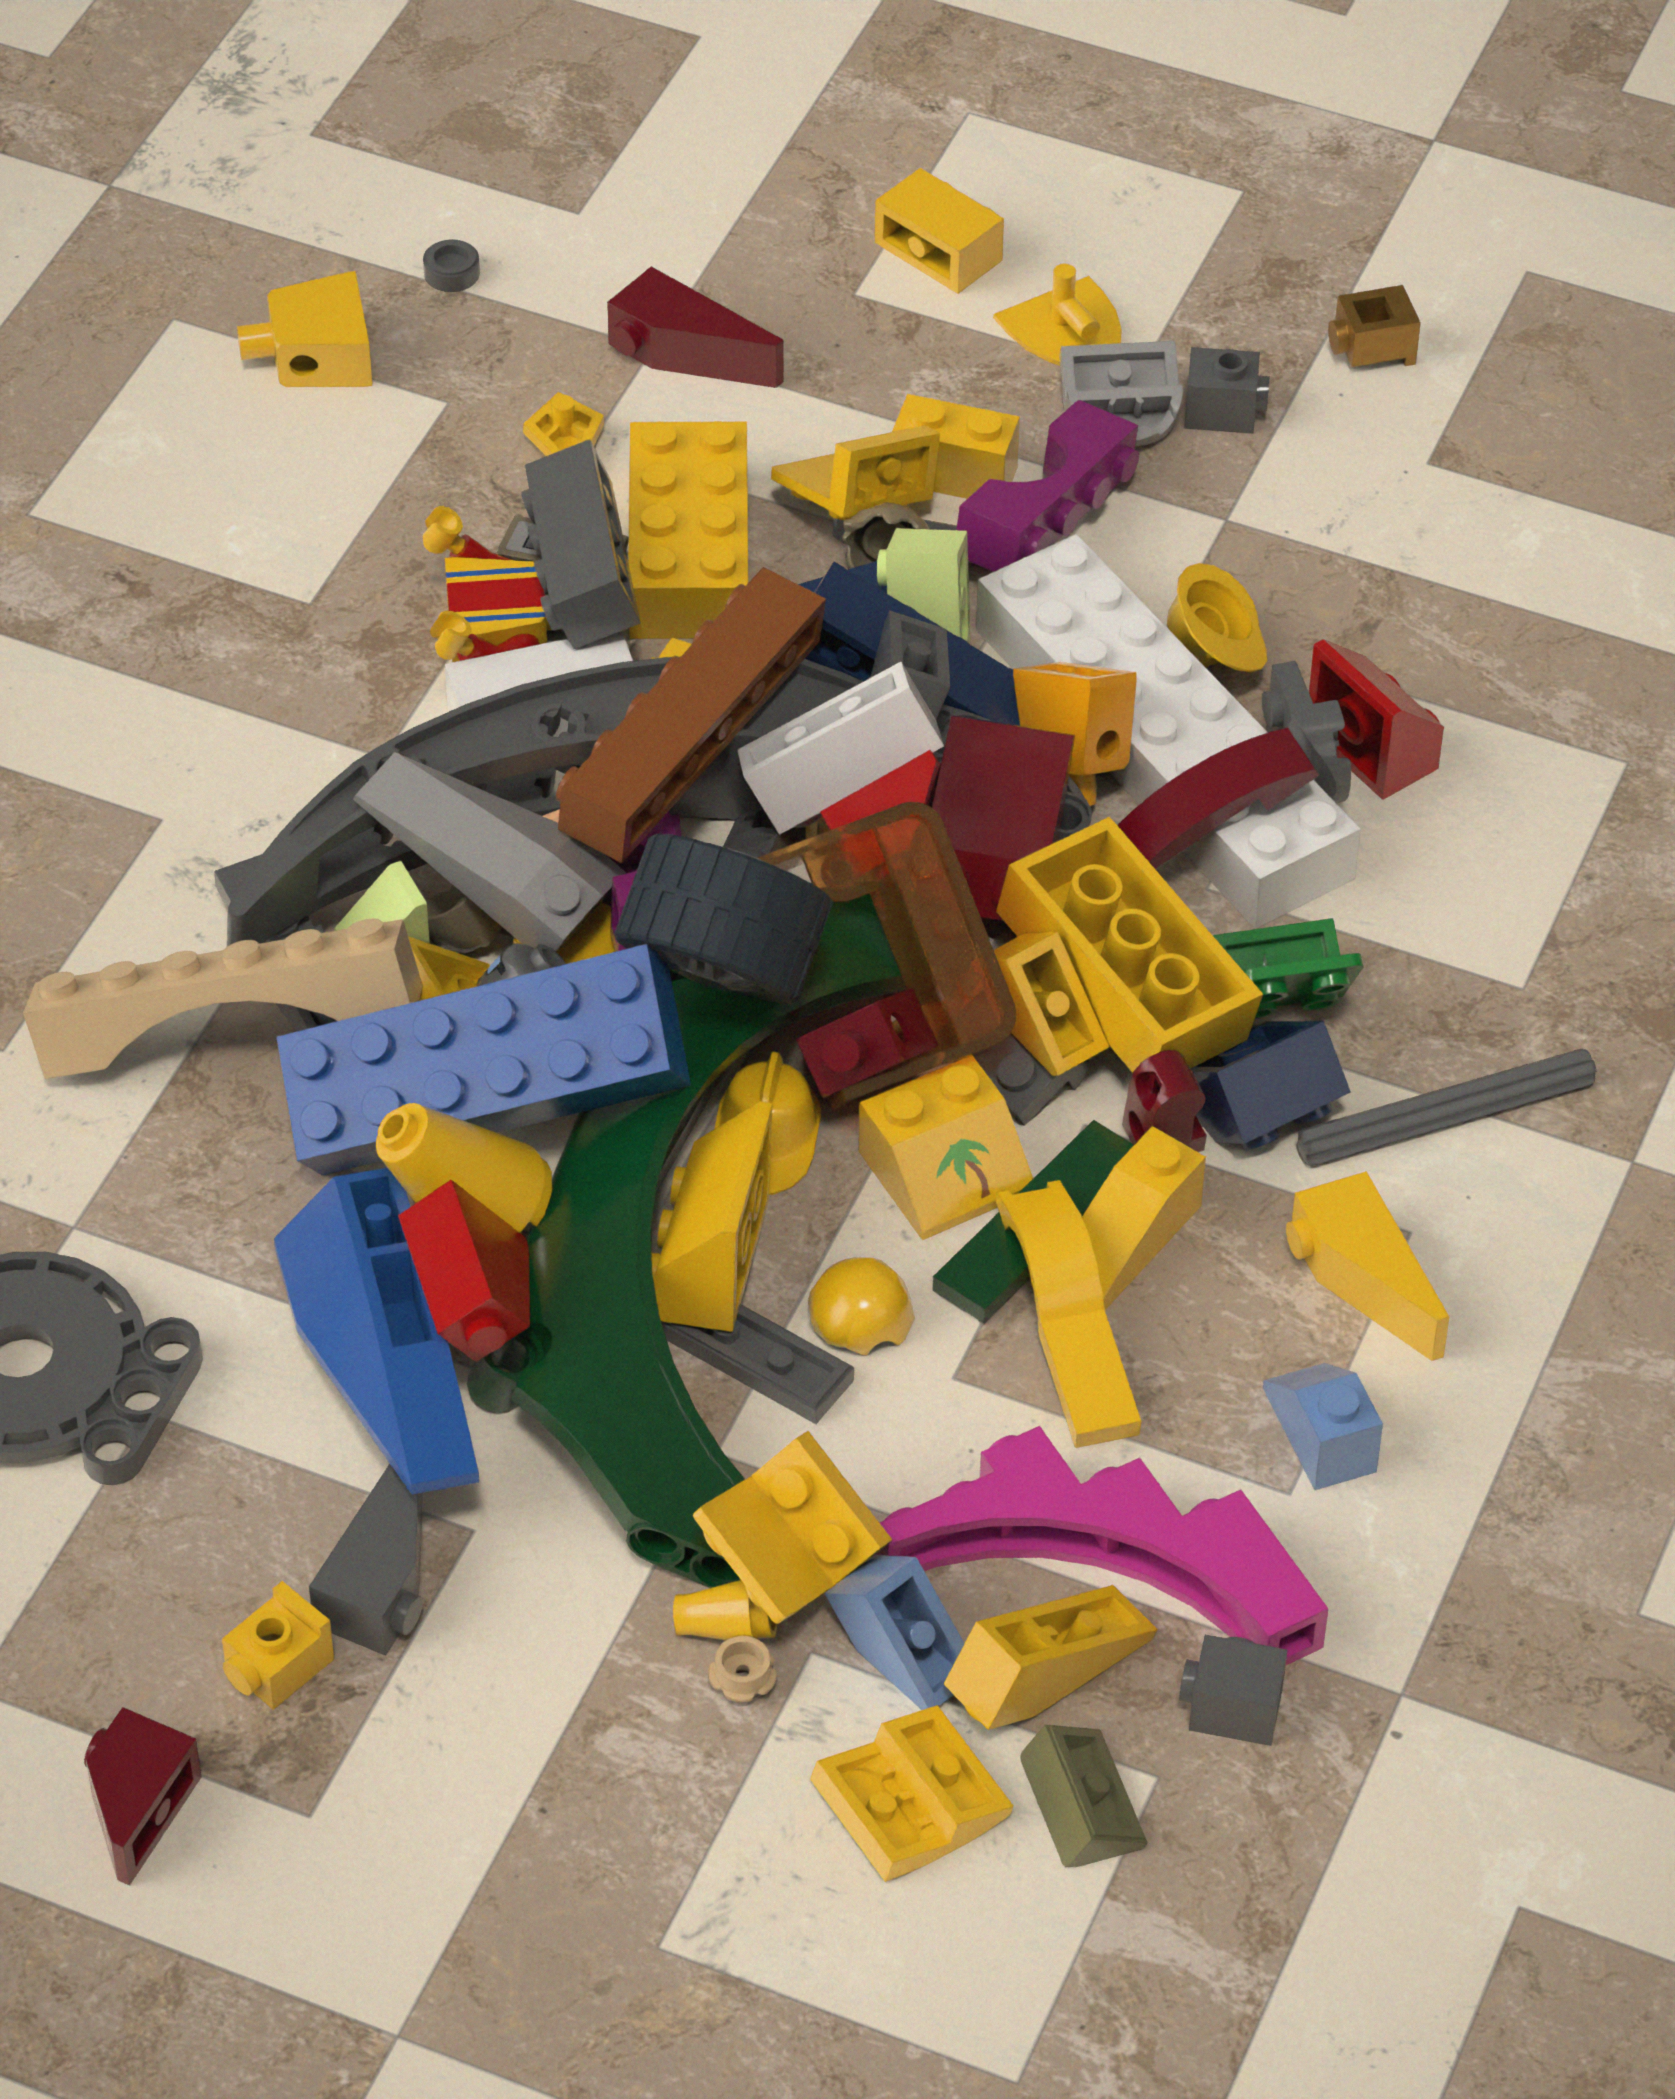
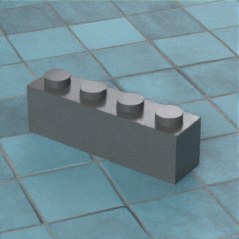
M588 439L526 464L525 469L529 489L522 491L521 495L526 511L533 522L532 525L528 526V533L532 545L540 558L534 561V566L540 584L547 594L541 597V604L552 630L556 631L563 628L573 649H577L640 624L613 484L591 440Z

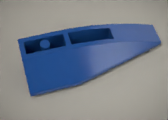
M388 1168L333 1177L274 1238L275 1251L296 1330L412 1495L479 1483V1471L447 1340L437 1333L398 1217L399 1214L411 1207L407 1192Z

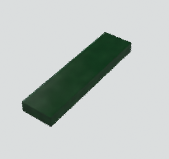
M1093 1120L1019 1193L1047 1188V1182L1060 1180L1081 1216H1083L1114 1166L1134 1144ZM999 1212L933 1276L932 1290L982 1323H985L1031 1278L1022 1246L1012 1229L1005 1230Z

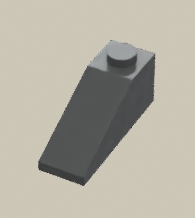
M390 1464L309 1585L310 1603L330 1620L332 1634L385 1656L400 1633L408 1635L413 1630L423 1605V1599L419 1596L423 1493L412 1495Z

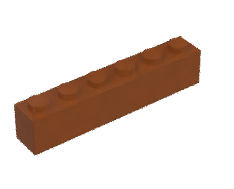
M765 567L746 586L739 584L732 591L725 609L714 621L706 620L695 634L692 645L681 657L675 655L667 662L661 672L659 681L647 694L640 692L633 699L621 723L613 731L607 729L599 736L589 758L579 768L573 766L565 773L556 792V799L560 801L558 830L623 863L820 642L826 598Z

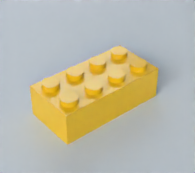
M747 421L630 422L628 563L641 623L629 628V639L694 638L698 629L706 620L714 621L725 609L732 591L739 584L745 586L748 584Z
M1110 816L1009 864L996 912L1017 937L1026 933H1059L1109 1046L1132 1073L1141 1062L1150 1056L1167 1050H1177L1182 1053L1191 1069L1248 1039L1263 993Z

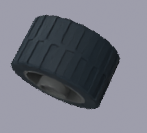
M659 833L648 838L614 936L616 941L626 949L648 944L659 954L670 970L691 981L714 989L732 991L763 1001L792 1004L799 1000L833 902L829 895L816 885L751 855L693 838Z

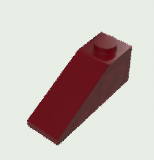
M652 266L607 302L609 345L616 348L623 355L630 356L651 369L777 388L784 382V340Z

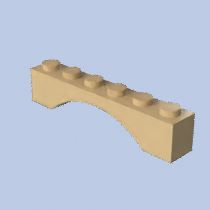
M365 919L350 925L347 929L320 933L314 929H307L295 932L284 940L258 944L254 940H243L227 946L224 950L197 954L194 951H179L157 962L135 965L131 961H121L108 965L99 972L75 976L71 972L54 973L39 982H35L23 1015L44 1078L50 1079L106 1069L124 1047L150 1027L179 1013L211 1004L242 1001L287 1004L321 1013L341 1021L419 1001L423 985L403 919L382 922L379 919Z

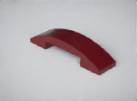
M1288 727L1271 731L1235 744L1192 766L1151 794L1117 826L1160 874L1157 869L1158 867L1259 799L1264 807L1270 810L1318 777L1319 774Z

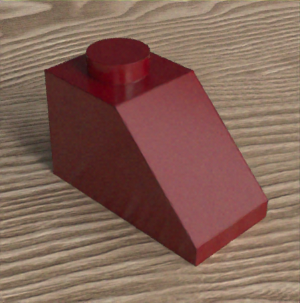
M122 1707L108 1729L101 1728L94 1734L87 1747L84 1764L88 1769L92 1799L117 1880L130 1886L202 1776L196 1738Z

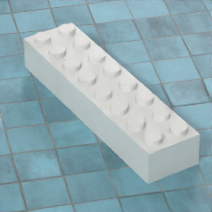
M1077 534L978 579L976 630L1012 669L1053 662H1066L1136 672L1137 683L1129 763L1124 769L1108 772L1138 804H1141L1166 783L1208 757L1235 744L1268 733ZM1312 780L1270 810H1267L1259 799L1190 845L1183 852L1256 929L1354 880L1361 829Z

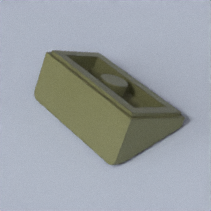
M1044 1725L1024 1748L1020 1759L1062 1864L1065 1867H1080L1142 1850L1148 1842L1101 1730Z

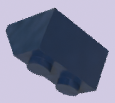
M1266 1021L1251 1028L1246 1041L1191 1068L1206 1100L1202 1109L1196 1114L1200 1124L1216 1143L1242 1144L1244 1150L1254 1149L1276 1140L1280 1136L1277 1128L1293 1120L1297 1124H1304L1326 1116L1332 1112L1330 1102L1351 1092L1324 1021Z

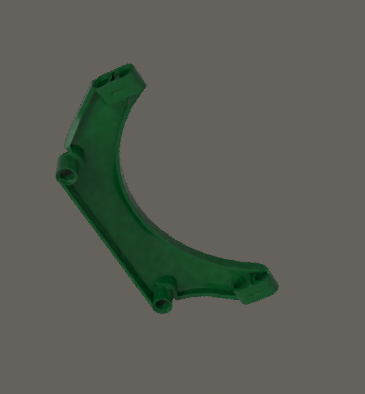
M875 881L820 888L829 895L833 904L797 1002L779 1004L744 996L732 991L714 989L684 978L670 970L691 1086L578 1114L552 1176V1193L545 1215L537 1227L532 1224L526 1237L529 1246L530 1327L507 1341L498 1350L489 1353L478 1362L474 1361L468 1375V1391L476 1404L488 1411L497 1413L509 1412L520 1406L537 1419L565 1447L620 1525L627 1531L626 1542L630 1550L647 1562L709 1588L741 1579L724 1557L717 1554L709 1546L702 1528L693 1517V1513L705 1503L744 1481L745 1478L724 1454L696 1410L674 1364L660 1320L652 1275L651 1222L657 1181L668 1146L679 1124L703 1091L735 1059L769 1035L809 1015L854 1000L902 992L913 988L914 991H958L969 987L975 970L973 961L980 957L985 943L986 934L984 928L977 920L962 912L913 891L895 887L883 881L877 884ZM498 1367L505 1368L509 1372L502 1371Z

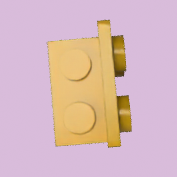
M924 425L836 443L834 454L772 466L771 480L790 489L791 495L794 497L809 500L828 510V514L831 517L839 520L851 519L859 511L881 505L885 502L908 507V504L933 498L940 433Z
M809 1431L795 1438L752 1476L705 1503L693 1513V1517L702 1528L709 1546L717 1554L724 1557L746 1586V1591L751 1601L759 1609L766 1612L776 1624L786 1620L822 1596L892 1541V1538Z

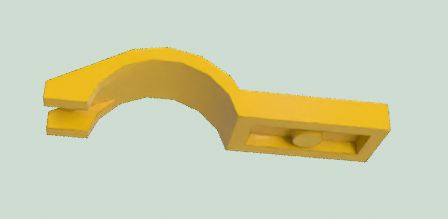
M1060 1180L1047 1182V1188L1014 1195H1012L1010 1190L997 1192L996 1203L1005 1230L1012 1229L1015 1232L1028 1265L1036 1303L1039 1338L1074 1447L1079 1448L1140 1435L1142 1421L1104 1309L1097 1261L1089 1233L1079 1210Z

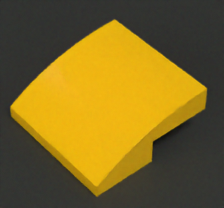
M938 1705L881 1723L874 1742L817 1760L810 1777L812 1783L885 1882L926 1866L973 1841L1010 1816L1014 1807Z

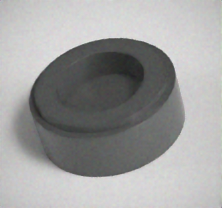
M449 239L439 241L431 245L424 253V278L431 287L440 291L458 292L468 289L477 282L480 276L478 251L471 244L461 240Z

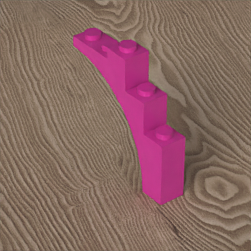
M1040 1426L1018 1436L1008 1435L1002 1437L988 1449L982 1451L980 1478L974 1481L956 1483L946 1490L943 1495L914 1508L904 1507L898 1509L886 1517L884 1521L880 1522L881 1526L892 1538V1541L875 1555L916 1557L924 1571L940 1566L987 1558H1046L1091 1565L1145 1582L1194 1608L1230 1637H1242L1255 1644L1287 1649L1286 1665L1324 1648L1329 1608L1241 1489L1221 1499L1211 1498L1204 1500L1192 1508L1188 1514L1182 1516L1140 1457L1119 1467L1104 1468L1095 1473L1088 1481L1081 1484Z

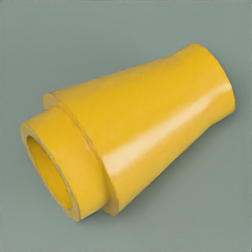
M741 1580L690 1594H676L674 1597L673 1619L677 1636L694 1635L725 1641L736 1636H750L758 1640L762 1638H775L777 1624L770 1619L766 1612L759 1609L751 1601L747 1594L746 1586Z

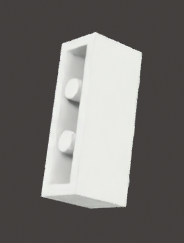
M620 631L577 649H573L569 640L564 639L445 664L447 706L449 711L467 703L521 684L573 671L633 661L623 633ZM561 718L560 726L553 737H559L562 732H567L568 721Z
M899 662L737 751L745 780L780 835L793 827L802 828L814 823L822 816L820 811L928 750L934 753L936 750L944 747L935 717L902 662Z

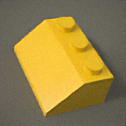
M758 1102L693 1142L687 1166H676L670 1193V1204L675 1205L674 1210L663 1209L657 1240L658 1248H662L661 1254L651 1252L652 1275L659 1316L662 1322L733 1332L769 1202L773 1103Z

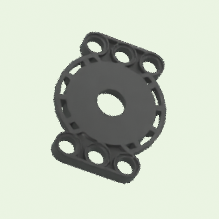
M46 1251L0 1254V1346L20 1339H33L53 1347L50 1361L43 1369L32 1375L12 1377L0 1373V1463L37 1461L63 1455L81 1446L84 1469L92 1480L105 1485H118L133 1479L141 1471L200 1370L203 1360L198 1330L192 1323L175 1317L159 1319L144 1326L141 1311L126 1288L104 1270L78 1258ZM65 1274L77 1276L85 1281L81 1282ZM103 1291L120 1304L123 1309L122 1312L115 1314L107 1300L102 1297ZM165 1342H181L189 1348V1351L177 1360H161L153 1354L156 1348ZM138 1391H151L160 1397L157 1404L147 1410H132L124 1404L129 1395ZM109 1441H121L130 1447V1451L124 1457L115 1461L101 1460L94 1455L95 1450L101 1444Z

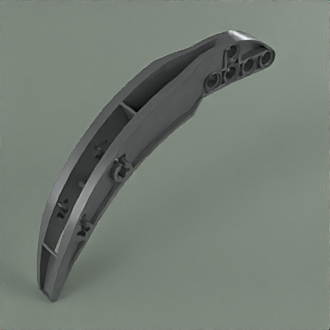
M672 657L614 663L521 684L467 703L417 725L357 759L296 814L264 851L238 886L228 906L226 947L243 940H254L258 944L265 942L281 930L313 912L354 893L370 888L390 864L402 861L407 871L428 864L402 841L396 840L392 846H385L390 842L394 834L353 800L358 791L394 752L541 816L560 809V801L556 799V795L552 800L545 799L549 797L554 789L556 770L565 774L573 766L579 768L591 755L599 736L607 729L613 731L625 718L633 699L640 692L647 694L659 681L663 668ZM804 659L669 810L670 814H679L680 818L737 819L747 811L762 807L743 776L737 750L863 681ZM942 705L936 722L944 747L934 752L940 764L952 715L986 721L991 720L951 706ZM561 718L568 721L567 732H562L559 737H553L560 726ZM1070 777L1068 779L1059 840L1087 828L1091 824L1092 811L1090 805Z

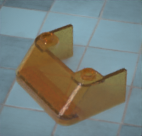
M905 802L757 857L785 871L804 864L811 883L825 891L834 902H848L870 894L907 990L910 988L914 989L939 1044L938 1047L886 1070V1073L840 1090L829 1099L833 1112L881 1094L970 1055L978 1054L996 1046L1010 1035L1016 1022V1007L945 825L940 815L933 808L920 802ZM894 1020L892 1022L893 1028L898 1037L904 1041L902 1029L898 1021Z

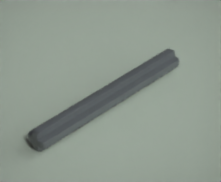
M1577 1049L1301 1129L1298 1132V1150L1305 1164L1314 1166L1592 1085L1595 1082L1596 1065L1588 1050Z

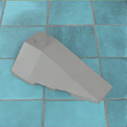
M396 752L390 756L353 798L356 803L517 940L533 948L543 944L557 953L612 891V877L626 874L622 868L605 854L558 830L557 822Z

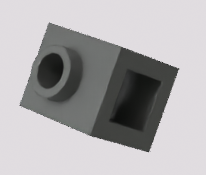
M1191 347L1185 429L1254 433L1255 411H1267L1270 376H1258L1260 352Z
M1205 1634L1199 1661L1186 1659L1180 1688L1179 1701L1191 1703L1189 1731L1272 1746L1283 1691L1288 1650L1255 1644L1242 1637L1222 1638Z

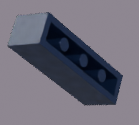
M833 562L814 593L826 598L820 642L807 657L820 665L843 672L864 682L871 677L882 630L889 610L935 626L939 625L921 615L912 607L903 604L870 584L861 576ZM947 630L950 689L943 705L973 713L994 722L1020 726L1013 669L1008 668L970 645L963 638Z

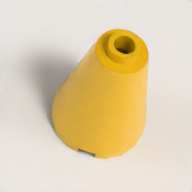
M417 1103L405 1104L391 1111L380 1123L376 1139L377 1154L415 1203L449 1180H453L518 1232H521L528 1222L537 1227L545 1215L552 1193V1171L548 1163L529 1144Z

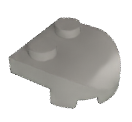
M1175 341L1061 346L1059 360L1064 412L1079 399L1138 425L1135 446L1157 442L1171 432L1177 420L1183 393V385H1179Z

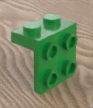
M1333 918L1213 935L1263 993L1255 1019L1276 1013L1278 1011L1277 1006L1301 1003L1302 1010L1306 1011L1334 1006L1339 1003L1338 997L1344 996L1364 968L1361 954L1340 955Z

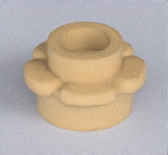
M736 1636L726 1640L719 1646L715 1654V1662L709 1665L708 1678L713 1688L723 1690V1694L728 1700L749 1702L758 1694H767L774 1687L777 1672L775 1669H772L774 1658L765 1644L750 1636ZM747 1671L749 1674L747 1676H739L736 1672Z

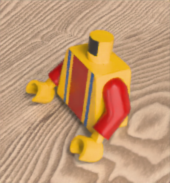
M436 507L425 520L428 529L423 534V544L429 552L434 554H442L447 549L450 551V557L445 558L448 611L441 612L430 629L431 636L438 639L435 643V650L439 657L444 660L452 659V662L548 643L547 630H552L542 608L541 597L545 595L538 579L534 562L509 559L491 552L469 535L458 536L463 528L460 516L449 507Z

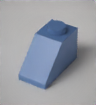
M1322 1363L1263 1381V1390L1314 1491L1377 1472L1383 1423L1356 1372L1328 1363Z
M875 1555L824 1593L857 1652L921 1710L936 1705L940 1706L954 1695L944 1685V1682L965 1643L916 1557Z

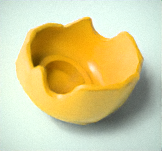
M853 1257L833 1264L818 1279L811 1289L808 1298L810 1319L814 1331L829 1345L840 1348L846 1347L865 1356L869 1354L875 1345L884 1341L900 1345L906 1339L915 1319L911 1297L905 1282L886 1263L875 1258Z

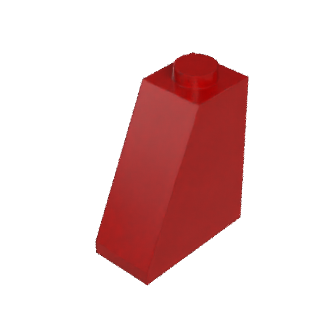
M449 1180L398 1215L438 1335L472 1360L478 1362L530 1327L529 1246L525 1236L453 1180Z

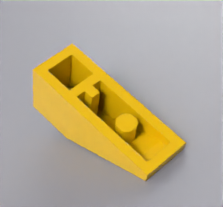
M1153 1126L1114 1166L1082 1216L1098 1265L1105 1310L1202 1206L1206 1156Z
M1367 1171L1295 1192L1292 1221L1286 1224V1236L1293 1255L1298 1260L1305 1259L1316 1281L1429 1360L1434 1361L1443 1358L1450 1317Z
M1114 1585L976 1621L944 1685L965 1706L966 1711L971 1717L981 1722L987 1730L1035 1717L1153 1640L1158 1629Z

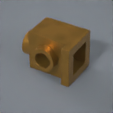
M1403 285L1339 295L1337 298L1336 318L1330 321L1328 325L1329 342L1335 355L1346 354L1351 367L1402 359L1405 366L1416 365L1421 322Z

